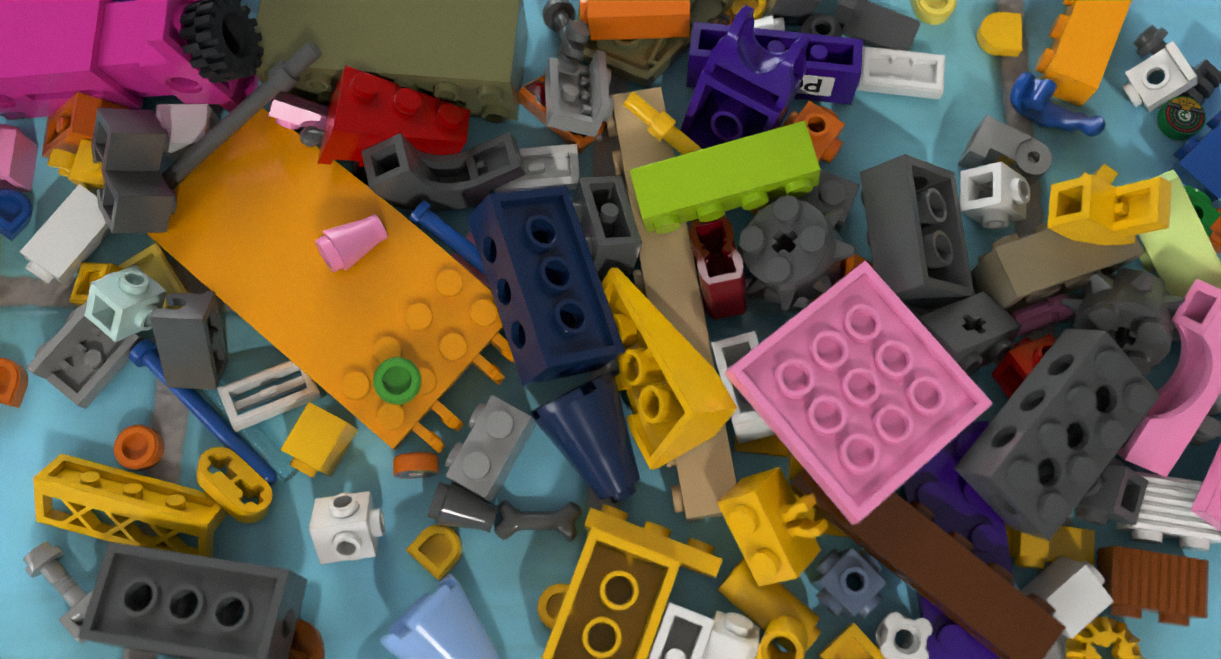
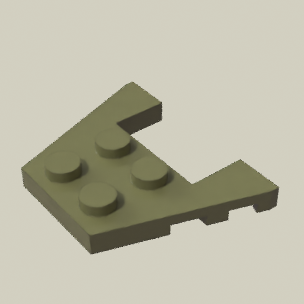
M690 0V37L591 40L589 36L587 43H582L585 48L582 57L577 59L590 65L596 50L605 51L607 68L611 69V74L648 88L690 47L693 22L713 24L732 6L734 0ZM579 4V9H578L577 21H581V20H580V4Z

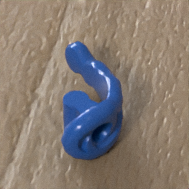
M1026 71L1020 74L1013 85L1010 94L1012 107L1017 113L1040 127L1057 128L1065 131L1079 130L1090 137L1099 135L1105 129L1106 123L1102 116L1088 117L1082 112L1075 113L1063 106L1053 104L1050 98L1057 89V85L1052 80L1036 79L1031 72Z

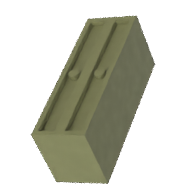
M260 0L257 15L258 25L255 26V32L262 35L263 41H259L258 46L264 48L263 56L258 57L262 61L261 67L255 69L257 71L256 75L262 83L269 78L268 71L280 60L288 61L307 42L312 41L319 47L322 55L299 75L300 81L287 92L289 94L329 107L332 94L345 65L394 82L399 87L410 88L470 110L469 117L483 118L492 123L518 120L520 107L518 91L522 88L528 37L523 0Z

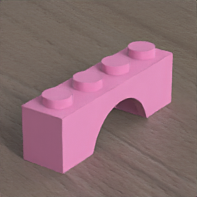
M1198 279L1195 280L1185 296L1186 300L1179 306L1171 319L1181 339V355L1178 365L1170 379L1157 390L1161 395L1116 453L1124 460L1164 477L1169 475L1221 393V289Z

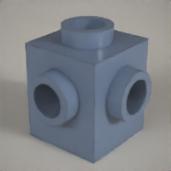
M852 547L840 553L833 549L815 567L819 574L810 582L818 591L815 596L834 616L840 613L843 617H855L859 613L862 617H865L883 599L878 593L887 584L878 574L882 568L863 549L857 552ZM849 573L861 583V586L856 591L850 590L846 585V577Z

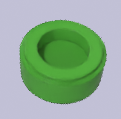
M393 357L383 361L377 367L374 373L373 384L376 393L382 400L393 405H403L412 401L418 395L421 388V375L416 365L410 360L402 357Z

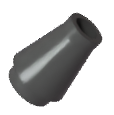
M453 481L451 485L439 482L427 517L438 520L437 525L478 529L490 533L499 506L488 503Z

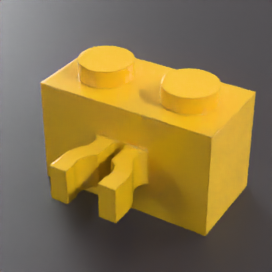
M780 467L743 477L717 501L758 586L797 579L821 551L815 537L821 536L829 527L825 518L818 521L805 518L803 512L809 511L817 501L813 494L796 500Z

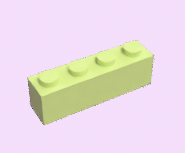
M1174 169L1159 175L1172 183L1169 228L1138 234L1145 252L1139 256L1144 269L1148 272L1156 269L1159 277L1165 282V289L1172 296L1185 297L1196 279L1221 289V262L1179 176Z

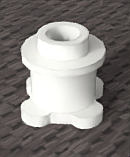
M892 612L886 615L877 625L875 644L885 659H929L926 643L927 637L932 633V626L925 618L912 620L898 612ZM899 630L905 637V642L901 647L895 641L896 633Z

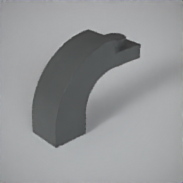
M510 131L466 151L449 155H434L422 152L415 148L401 133L361 151L369 188L385 201L409 210H415L423 200L431 205L430 210L432 212L452 211L476 206L488 194L493 193L492 189L526 175L517 141Z

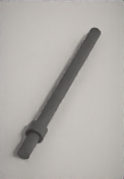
M309 41L288 61L280 60L269 70L268 79L161 174L168 187L173 189L281 91L287 93L300 81L299 75L322 55L319 47L312 41Z

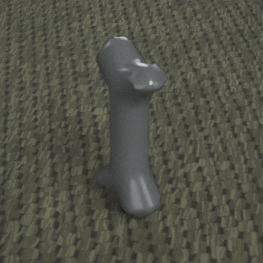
M504 500L499 506L501 520L496 524L494 531L498 537L507 540L514 533L521 530H556L571 542L577 536L575 521L581 516L582 510L576 503L569 502L557 511L522 512L515 509L508 500Z

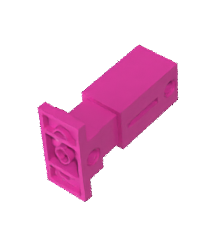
M0 0V115L8 120L49 117L77 92L134 110H142L144 97L175 95L185 104H220L230 113L259 87V78L255 73L245 78L212 83L209 82V78L204 79L199 75L201 67L193 68L189 61L193 56L191 53L185 54L182 47L188 45L187 39L180 38L179 29L186 28V26L180 23L181 15L186 14L184 8L187 5L199 0H136L114 2L113 0Z

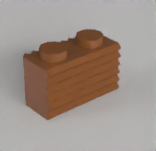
M1108 546L1097 549L1096 569L1105 580V583L1102 585L1114 601L1109 605L1111 606V615L1142 619V611L1158 614V623L1190 627V619H1207L1208 560L1121 546Z

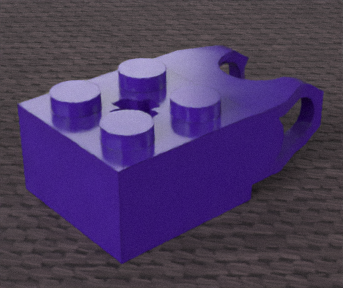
M744 5L736 14L724 37L711 50L706 66L700 73L680 130L702 149L781 127L806 72V48L810 37L800 33L790 49L784 52L775 53L766 50L755 38L753 30L755 23L753 17L754 9Z

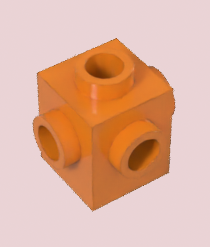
M809 100L800 113L793 110L782 127L805 120L819 166L823 160L830 164L844 144V142L839 140L845 123L840 121L831 109L817 106Z

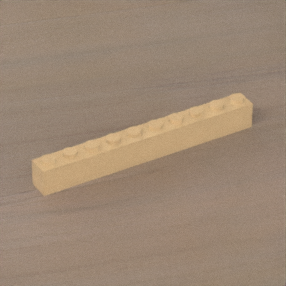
M661 87L634 91L659 113L663 110L666 112ZM632 92L611 95L614 98V107L611 118L606 123L609 137L617 136L619 149L612 150L616 176L624 175L625 190L642 240L638 254L640 269L633 270L635 286L715 369L687 222L681 223L682 226L679 229L670 233L657 234L655 231L647 233L629 171L633 168L673 158V147L664 139L658 141L646 131L649 127L622 105ZM726 424L723 425L714 437L666 463L667 468L676 466L679 484L671 485L670 487L675 513L684 512L685 522L723 516L717 501L737 484Z

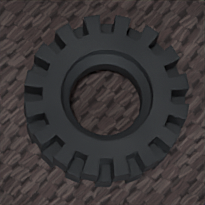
M199 0L192 2V4L184 8L186 14L181 15L180 23L186 26V28L179 29L180 38L187 39L188 45L182 47L185 54L191 53L193 56L189 61L193 68L201 67L199 75L202 78H209V82L222 83L249 77L257 72L255 68H260L262 64L258 57L263 56L264 48L258 46V42L263 41L261 33L255 32L254 27L258 23L255 18L249 19L248 15L251 10L247 5L241 6V0Z

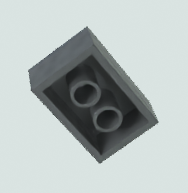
M906 154L860 172L862 183L861 200L866 212L868 226L866 237L871 249L873 269L905 305L930 310L973 296L974 290L955 173Z

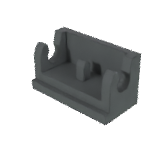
M206 291L205 294L172 293L166 295L167 305L183 306L180 309H154L150 316L167 388L217 390L228 363V356L215 292Z

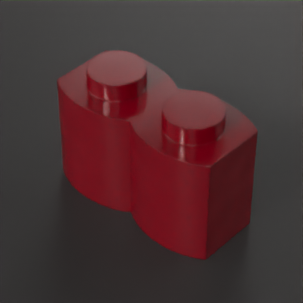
M725 216L709 222H700L699 219L692 221L689 227V237L697 277L700 281L703 303L707 313L714 320L744 314L748 306L744 267L741 255L736 250L734 230L731 222Z

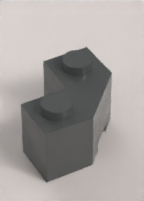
M97 108L91 147L93 163H102V175L105 183L104 189L97 190L98 207L112 234L167 232L170 215L175 213L177 206L174 190L168 187L159 172L162 155L167 154L169 150L168 131L162 127L152 110Z

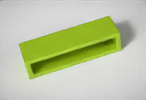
M804 120L633 168L629 171L646 232L655 231L657 234H665L679 229L682 226L681 223L695 219H699L700 222H709L721 218L725 215V211L743 207L744 210H753L766 205L771 198L782 195L794 196L796 198L806 195L813 190V187L818 186L821 169L806 121Z

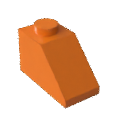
M77 92L47 118L42 156L49 158L52 149H61L77 154L81 139L92 141L97 108H130Z

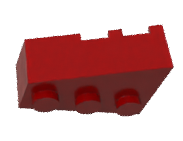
M345 65L330 99L317 164L331 165L333 160L357 161L358 167H365L361 151L400 133L415 148L422 152L434 155L459 153L467 142L470 110L410 88L399 87L394 82Z

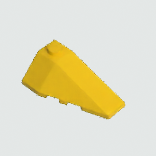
M610 268L601 284L625 352L617 357L620 374L615 376L618 391L626 390L633 413L626 417L630 432L650 470L658 469L714 437L738 407L716 370L619 268Z

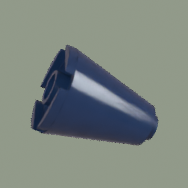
M611 371L569 390L554 399V401H549L530 412L533 420L600 500L609 497L612 503H616L637 491L633 484L641 478L616 380Z

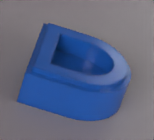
M5 188L0 189V234L12 241L30 223L32 205L28 197L20 191Z

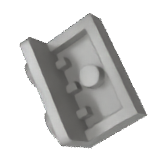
M596 50L589 67L579 65L576 73H569L563 70L558 59L549 57L544 69L547 126L562 131L596 137L602 122H608L611 118L614 107V98L609 96L611 69L607 68L605 51Z
M87 301L69 314L66 324L51 340L38 348L35 358L27 366V369L34 375L46 379L77 406L85 409L130 360L129 353L134 346L144 340L139 334L135 333L118 342H114L84 316Z

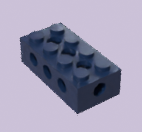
M567 186L488 194L467 219L522 386L596 371L623 354L625 349Z

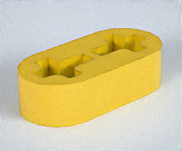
M213 447L206 450L200 456L196 471L197 482L229 515L239 522L249 524L262 520L268 514L273 497L272 488L238 454L229 448ZM213 466L216 469H220L225 466L227 468L226 475L221 471L212 474L210 467ZM244 495L248 499L257 496L259 498L258 504L256 505L252 501L244 504L241 502L242 496Z

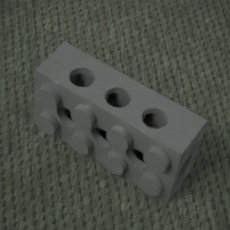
M1065 329L954 469L1011 529L1050 541L1161 395L1106 331Z
M109 542L78 639L107 646L184 659H288L308 579L288 569ZM244 609L243 617L238 622L239 614Z

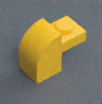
M1091 174L1052 184L1047 228L1074 241L1098 245L1133 244L1137 234L1169 228L1172 183L1159 176L1115 187Z

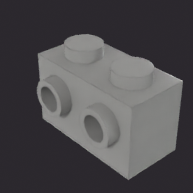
M491 395L486 405L480 403L474 410L468 423V427L472 428L464 444L456 443L448 455L445 466L449 470L445 476L492 504L536 426L532 416Z

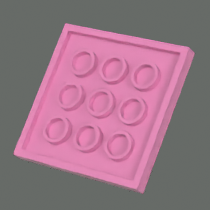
M866 260L731 366L725 373L852 525L859 523L993 404Z

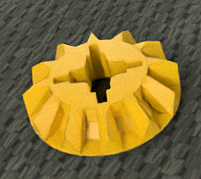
M1108 617L1094 618L1073 638L1068 637L1065 646L1066 659H1101V656L1091 645L1108 647L1111 643H1113L1111 655L1115 659L1145 658L1140 653L1138 645L1140 639L1135 637L1126 628L1127 624Z

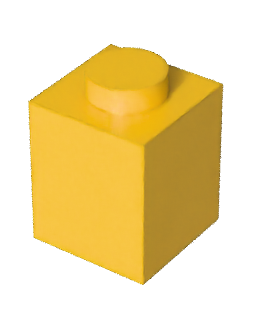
M308 402L280 450L293 457L289 466L314 478L317 471H320L331 477L358 429L341 418Z

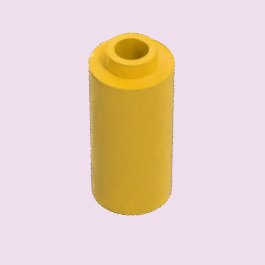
M744 557L717 589L719 593L763 631H766L769 622L775 617L787 615L800 620L808 632L806 651L821 633V630L816 626L820 617L780 582L758 586ZM778 636L773 638L788 652L796 649L795 644L787 637Z

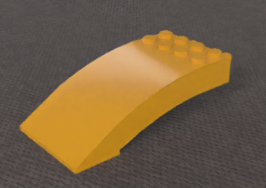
M262 108L174 189L177 206L175 213L170 215L167 232L146 234L207 288L214 291L224 303L392 449L396 450L404 439L414 431L435 451L440 453L446 445L442 443V439L437 434L427 430L420 423L430 410H433L441 417V421L445 425L459 432L465 424L440 403L439 400L471 364L477 367L495 384L500 385L504 381L505 376L502 374V371L481 355L490 343L508 361L515 363L508 341L499 334L504 328L491 290L416 225L335 160H333L331 165L317 164L320 149L317 146H305L300 140L299 133L276 123V118L269 116V112ZM375 214L383 224L388 238L378 243L347 271L342 268L333 273L319 253L315 240L323 236L322 231L362 220ZM402 357L408 359L416 365L420 372V391L412 401L406 404H389L382 400L375 391L373 384L374 373L377 367L389 358Z

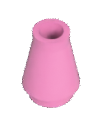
M373 214L365 219L322 231L323 236L316 239L315 244L323 260L334 273L342 268L347 271L378 243L387 239L388 235L379 218Z

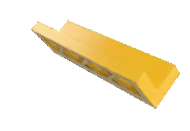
M62 453L33 477L36 522L114 543L213 558L214 530L228 515L204 491ZM52 497L62 500L72 513L69 514L52 509ZM91 509L104 511L115 524L102 523ZM138 520L148 523L157 533V536L144 534L134 521ZM182 532L197 536L198 548L187 546L177 533Z

